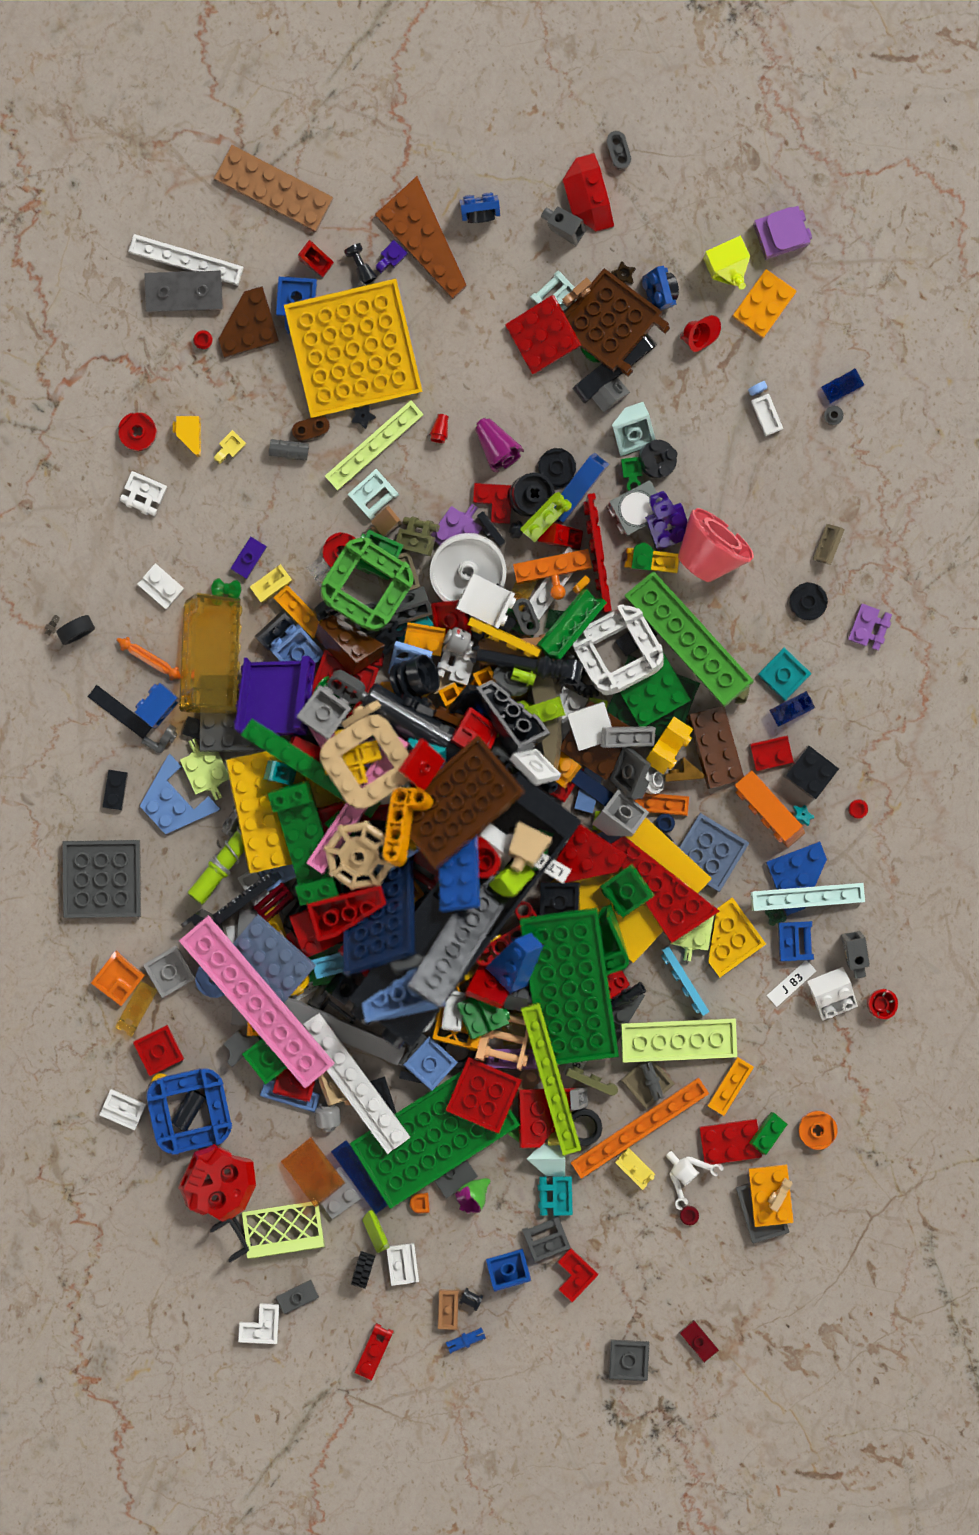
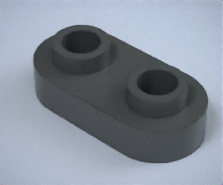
M613 131L607 137L608 150L613 166L623 170L628 168L631 163L630 151L625 135L620 131ZM618 139L620 143L618 145L613 144V140ZM618 158H624L625 162L619 163Z
M525 598L516 600L513 605V612L522 632L528 636L535 635L539 631L540 623L531 602ZM519 606H526V611H519ZM527 623H533L534 628L531 630L527 629Z

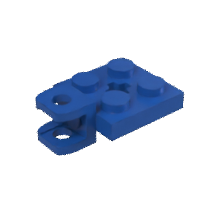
M278 276L276 316H285L287 334L291 335L284 304L295 302L294 299H291V296H295L296 292L299 293V296H302V299L299 301L316 297L317 279Z

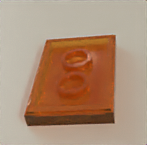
M311 1137L281 1161L314 1207L320 1205L346 1184Z

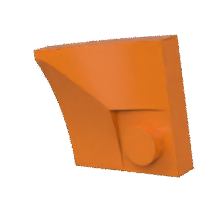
M116 950L91 984L122 1006L145 974L139 971Z

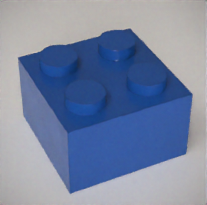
M161 683L158 685L154 684L148 691L150 695L145 700L142 698L135 706L137 708L135 713L156 729L181 701L178 696Z

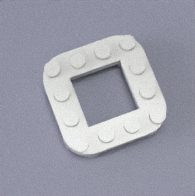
M624 604L617 606V610L590 623L573 643L575 653L583 664V668L592 684L603 695L618 693L655 674L664 665L662 646L658 643L642 611L632 606H624ZM627 628L643 657L610 673L594 644Z

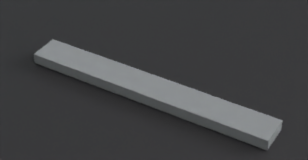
M291 997L284 1003L302 1025L320 1012L340 1041L398 1065L406 1046H402L399 1050L378 1034Z

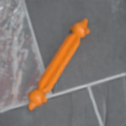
M129 637L116 639L122 651L128 649L133 656L161 673L168 674L171 681L173 679H183L178 667L171 668L168 663L139 645L131 644Z

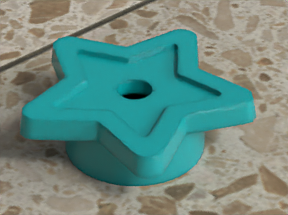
M804 805L801 808L793 806L792 808L795 811L793 816L801 825L809 826L810 820L814 819V815L808 812L807 806Z

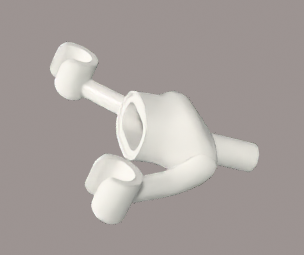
M670 1151L666 1157L674 1165L670 1172V1177L678 1195V1199L675 1202L676 1208L678 1210L683 1209L679 1204L680 1200L688 1205V1200L683 1196L679 1180L686 1186L699 1174L692 1164L710 1170L714 1176H718L714 1170L715 1167L723 1171V1166L721 1164L711 1165L689 1156L679 1160Z

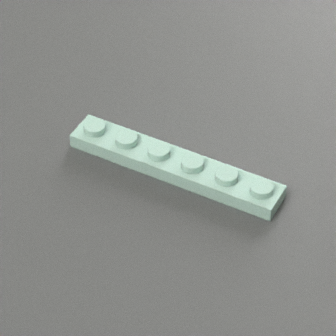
M863 883L750 892L752 911L865 902Z

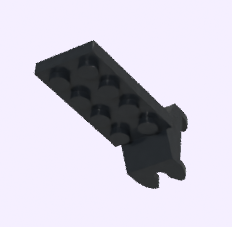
M278 871L273 875L269 872L257 881L258 886L254 883L242 892L243 897L240 894L227 903L229 908L225 905L214 914L201 909L180 925L183 928L192 922L194 926H197L209 915L224 933L223 921L282 877Z

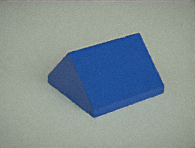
M523 1249L486 1259L494 1292L531 1281Z

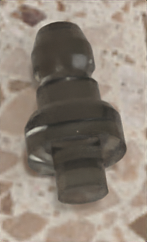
M54 615L51 619L52 621L46 624L44 627L46 632L44 634L50 636L51 633H55V627L60 619L59 616Z

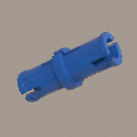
M482 1327L447 1341V1347L455 1345L448 1349L450 1354L464 1347L469 1348L471 1344L486 1339L485 1334H481L484 1332Z

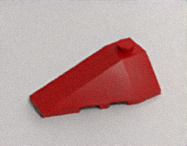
M379 885L339 893L334 897L308 903L307 906L317 941L337 937L387 903L382 886Z
M308 909L289 916L301 950L307 957L320 953L344 940V932H342L337 937L317 941Z

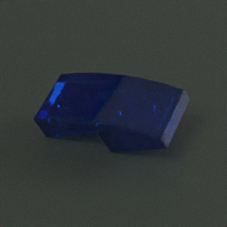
M855 368L823 385L821 388L831 404L865 386Z

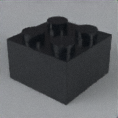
M808 745L785 773L784 777L815 800L839 768Z

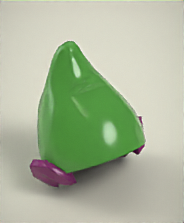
M483 1178L470 1181L462 1185L455 1192V1197L460 1204L459 1209L461 1211L471 1214V1212L479 1213L482 1210L486 1201L487 1188L491 1182L490 1179Z

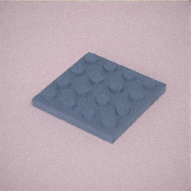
M259 914L256 915L233 943L283 1003L286 1002L316 966L315 963Z

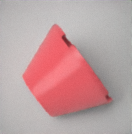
M696 508L690 513L678 554L681 563L692 574L703 581L712 582L753 559L754 554L750 546L738 533L734 535L727 529L729 526L727 523L704 509Z

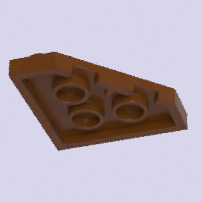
M263 286L244 291L219 337V343L224 358L279 342Z

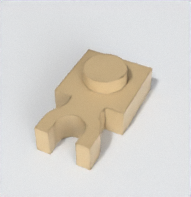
M784 1178L777 1192H772L768 1200L771 1209L776 1212L779 1210L788 1190L793 1184L792 1181Z

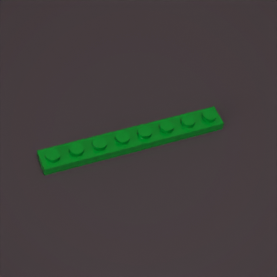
M253 718L250 719L241 736L345 802L330 776L325 774L324 767L320 761ZM381 801L368 807L364 814L371 818L380 806Z

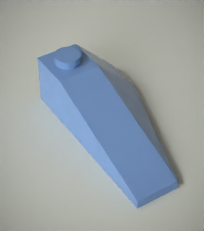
M419 967L411 969L407 972V975L392 982V985L384 991H379L362 1003L366 1023L438 1008L407 987Z

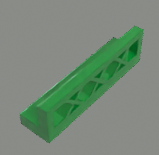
M583 589L537 646L549 658L561 659L607 602L604 599L595 598L588 589Z

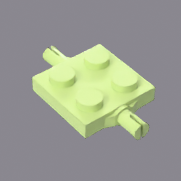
M196 738L192 739L193 743L191 740L188 741L193 752L189 756L180 759V762L195 794L211 790L215 801L218 800L217 795L221 799L222 796L218 787L230 779L219 752H200Z
M714 916L673 943L670 942V944L685 948L683 960H687V954L689 953L688 961H691L693 950L701 949L708 951Z

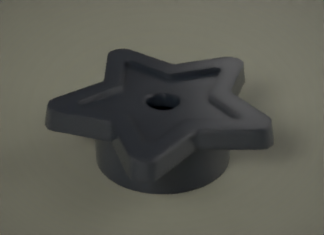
M369 404L363 408H353L355 416L351 422L360 423L364 429L367 428L369 421L376 419V416L370 413Z

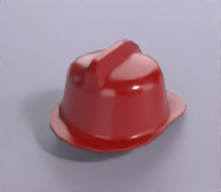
M709 315L699 321H691L685 326L680 338L689 345L693 352H698L718 338L721 331L720 319L717 316Z
M478 836L479 877L489 878L499 870L500 857L485 838Z

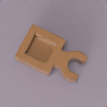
M586 277L562 299V303L568 307L579 297L584 298L591 292V281Z

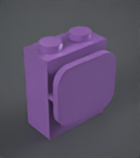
M799 206L789 207L754 221L753 225L765 260L809 246L812 235L810 229L805 227L804 221H806L804 211H800Z

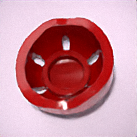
M875 990L868 998L867 1007L874 1017L889 1019L895 1015L898 1009V999L890 990Z

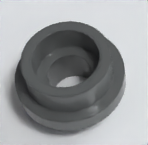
M830 406L824 413V418L830 425L839 424L844 416L842 409L838 406ZM831 412H836L837 418H832Z

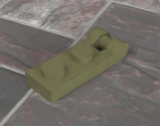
M573 1066L572 1069L567 1068L565 1075L611 1096L616 1095L618 1092V1087L614 1083L605 1084L600 1082L602 1078L591 1074L589 1077L583 1074L584 1070Z

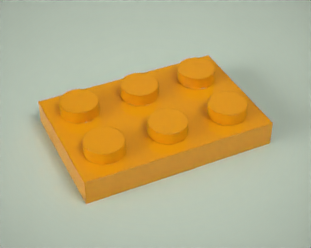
M765 269L732 317L764 338L797 290Z
M787 1164L748 1168L754 1226L794 1223L790 1189L777 1212L769 1207L770 1203L768 1202L772 1192H777L784 1178L789 1180Z

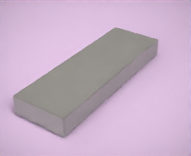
M653 726L602 727L601 747L654 746L656 728Z

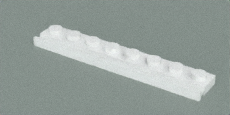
M317 1013L303 1024L305 1029L334 1061V1065L327 1072L386 1153H390V1151L408 1140L410 1135L321 1013Z

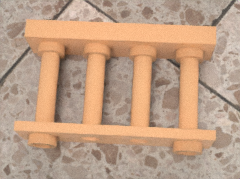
M509 1014V1022L525 1025L523 1017ZM527 1028L524 1037L497 1030L482 1035L475 1057L476 1060L484 1062L485 1057L489 1058V1056L518 1063L517 1070L522 1071V1067H526L528 1062V1055H526L529 1043ZM497 1038L522 1044L520 1056L491 1049L488 1046L490 1039Z

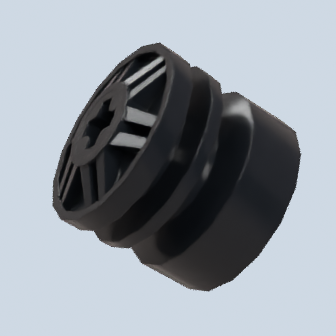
M421 654L391 667V686L394 693L399 697H402L404 692L411 694L413 697H425L439 689L440 678L434 662L427 655Z

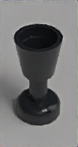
M357 243L345 249L344 253L346 257H353L357 265L356 271L359 281L367 285L378 277L367 263L364 264L359 254L362 252L363 247L361 243Z

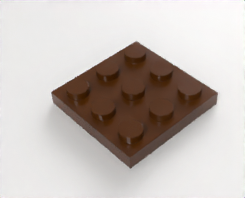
M589 700L585 708L595 705V703ZM608 713L612 727H630ZM572 729L569 730L561 743L562 752L605 780L613 771L623 748H603L599 744L579 751Z

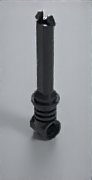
M479 645L472 647V651H477L476 658L470 657V661L475 665L476 662L508 668L515 667L520 670L533 671L538 676H541V679L551 676L552 679L556 677L558 680L560 677L562 682L569 685H578L580 682L583 664L576 660L569 659L562 663L561 660L557 662L555 659L553 662V659H550L547 655L534 659L479 649Z

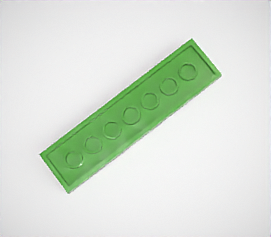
M654 571L625 594V598L632 606L642 611L645 620L724 707L754 683V680Z

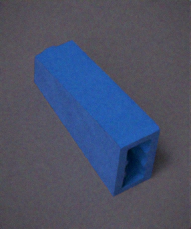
M596 453L588 457L561 493L564 499L572 503V507L569 511L564 512L556 520L557 522H565L610 465Z

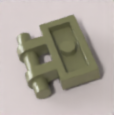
M413 516L411 518L404 517L403 524L408 526L406 530L399 529L396 542L404 545L403 550L431 556L436 538L430 536V532H438L440 525L434 524L433 521L429 520L421 521ZM417 527L422 528V533L415 532V529Z

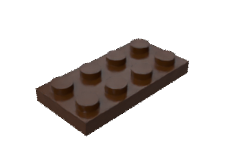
M720 706L687 715L690 727L693 729L692 735L707 789L740 781L744 775L725 707Z

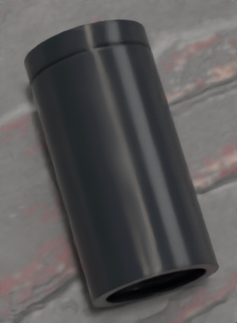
M196 1090L188 1091L171 1120L172 1124L187 1131L206 1097Z

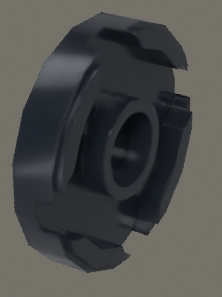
M553 448L547 450L541 456L538 463V471L549 478L553 486H563L573 479L576 472V462L568 451L562 448Z
M809 582L797 586L792 591L789 605L794 615L807 621L817 619L824 614L828 604V598L823 588Z

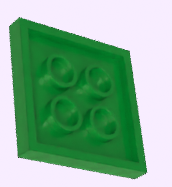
M664 652V665L658 672L620 691L639 727L647 726L691 701Z

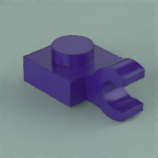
M393 240L381 252L383 259L377 263L376 270L383 273L390 264L395 268L408 253Z

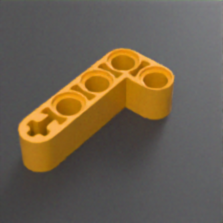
M397 788L392 792L383 857L393 866L400 867L406 862L413 810L425 811L432 806V797L422 789ZM405 796L404 801L400 802L401 798ZM424 796L423 800L418 803L419 799ZM403 814L402 819L398 821L399 816ZM400 833V837L397 840H395L397 834Z

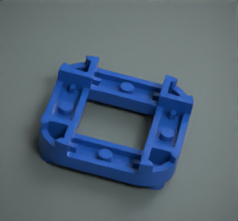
M199 1068L168 1075L154 1080L148 1086L146 1099L157 1145L163 1151L170 1154H179L214 1144L219 1145L229 1136L232 1122L223 1081L214 1070ZM204 1088L211 1125L174 1133L166 1097Z

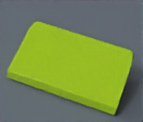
M373 1210L368 1211L362 1220L376 1252L380 1253L390 1248V1245L376 1213Z

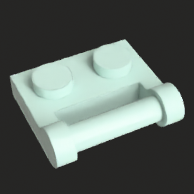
M557 271L554 277L537 293H533L530 298L536 304L542 302V298L561 282L563 286L553 295L563 312H565L570 306L566 307L562 303V299L575 287L560 271Z
M375 469L348 493V496L372 520L375 514L393 497L399 496V493ZM386 488L388 493L368 509L366 504Z

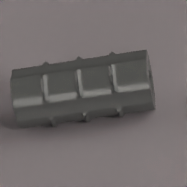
M281 439L270 440L269 456L297 460L308 459V443L284 441Z

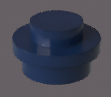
M661 814L658 816L656 827L661 832L668 833L673 830L675 820L671 815Z

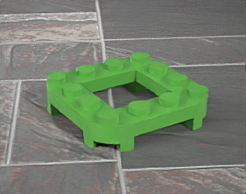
M366 537L350 540L345 545L324 578L320 595L329 607L366 630L378 631L389 623L410 590L414 581L413 573L407 562H402L372 543L371 539ZM360 559L392 579V582L374 610L341 590Z

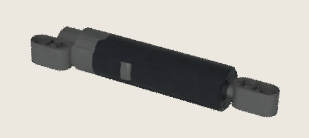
M342 670L335 671L329 679L328 688L335 695L342 697L349 703L355 704L360 701L362 702L361 705L365 707L378 700L381 705L380 708L369 715H379L386 719L396 735L407 743L409 738L418 741L421 738L429 744L446 748L445 764L462 750V748L450 741L456 731L454 728L433 716L430 717L416 711L414 707L403 704L404 700L381 685L375 683L366 692L364 683ZM335 680H339L342 684L336 683ZM494 745L491 751L513 777L521 774L520 770L511 765L514 763L510 760L511 755L504 745Z

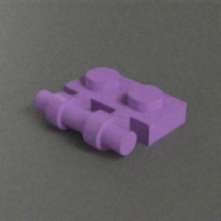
M862 603L848 640L863 646H867L868 641L872 640L874 641L872 649L879 651L881 644H884L886 630L890 628L892 614L885 612L883 619L878 618L879 609ZM875 624L880 625L877 635L872 634Z

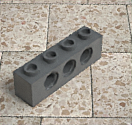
M424 586L408 591L391 620L385 626L386 628L392 627L395 621H398L400 625L433 614ZM380 600L365 605L374 610ZM355 623L356 628L367 635L378 632L366 630Z

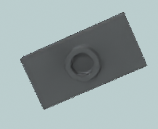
M308 1280L277 1295L276 1298L283 1313L286 1314L319 1298V1295L312 1280Z

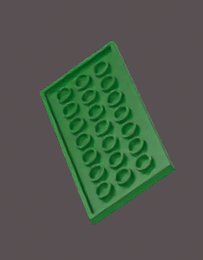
M597 908L520 918L522 936L532 933L543 945L529 983L532 1003H540L557 1065L619 1057Z
M461 1071L394 1114L410 1135V1138L390 1151V1153H386L370 1130L351 1142L350 1145L387 1205L392 1209L519 1127L520 1124L511 1109L499 1134L446 1111L461 1076Z

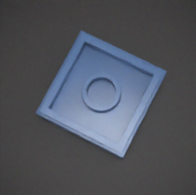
M429 1036L406 1061L404 1066L432 1091L458 1062Z

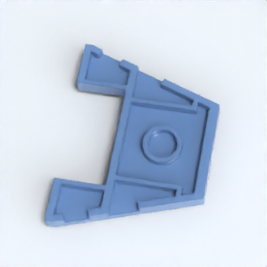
M171 754L167 756L140 804V807L165 834L220 810V807L209 796L193 809L169 783L168 779L182 767Z

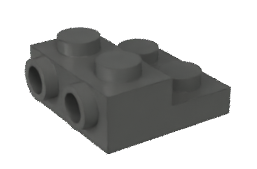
M623 747L609 780L615 784L617 789L624 791L628 798L632 800H637V798L643 799L649 785V781L645 777L651 764L631 747Z

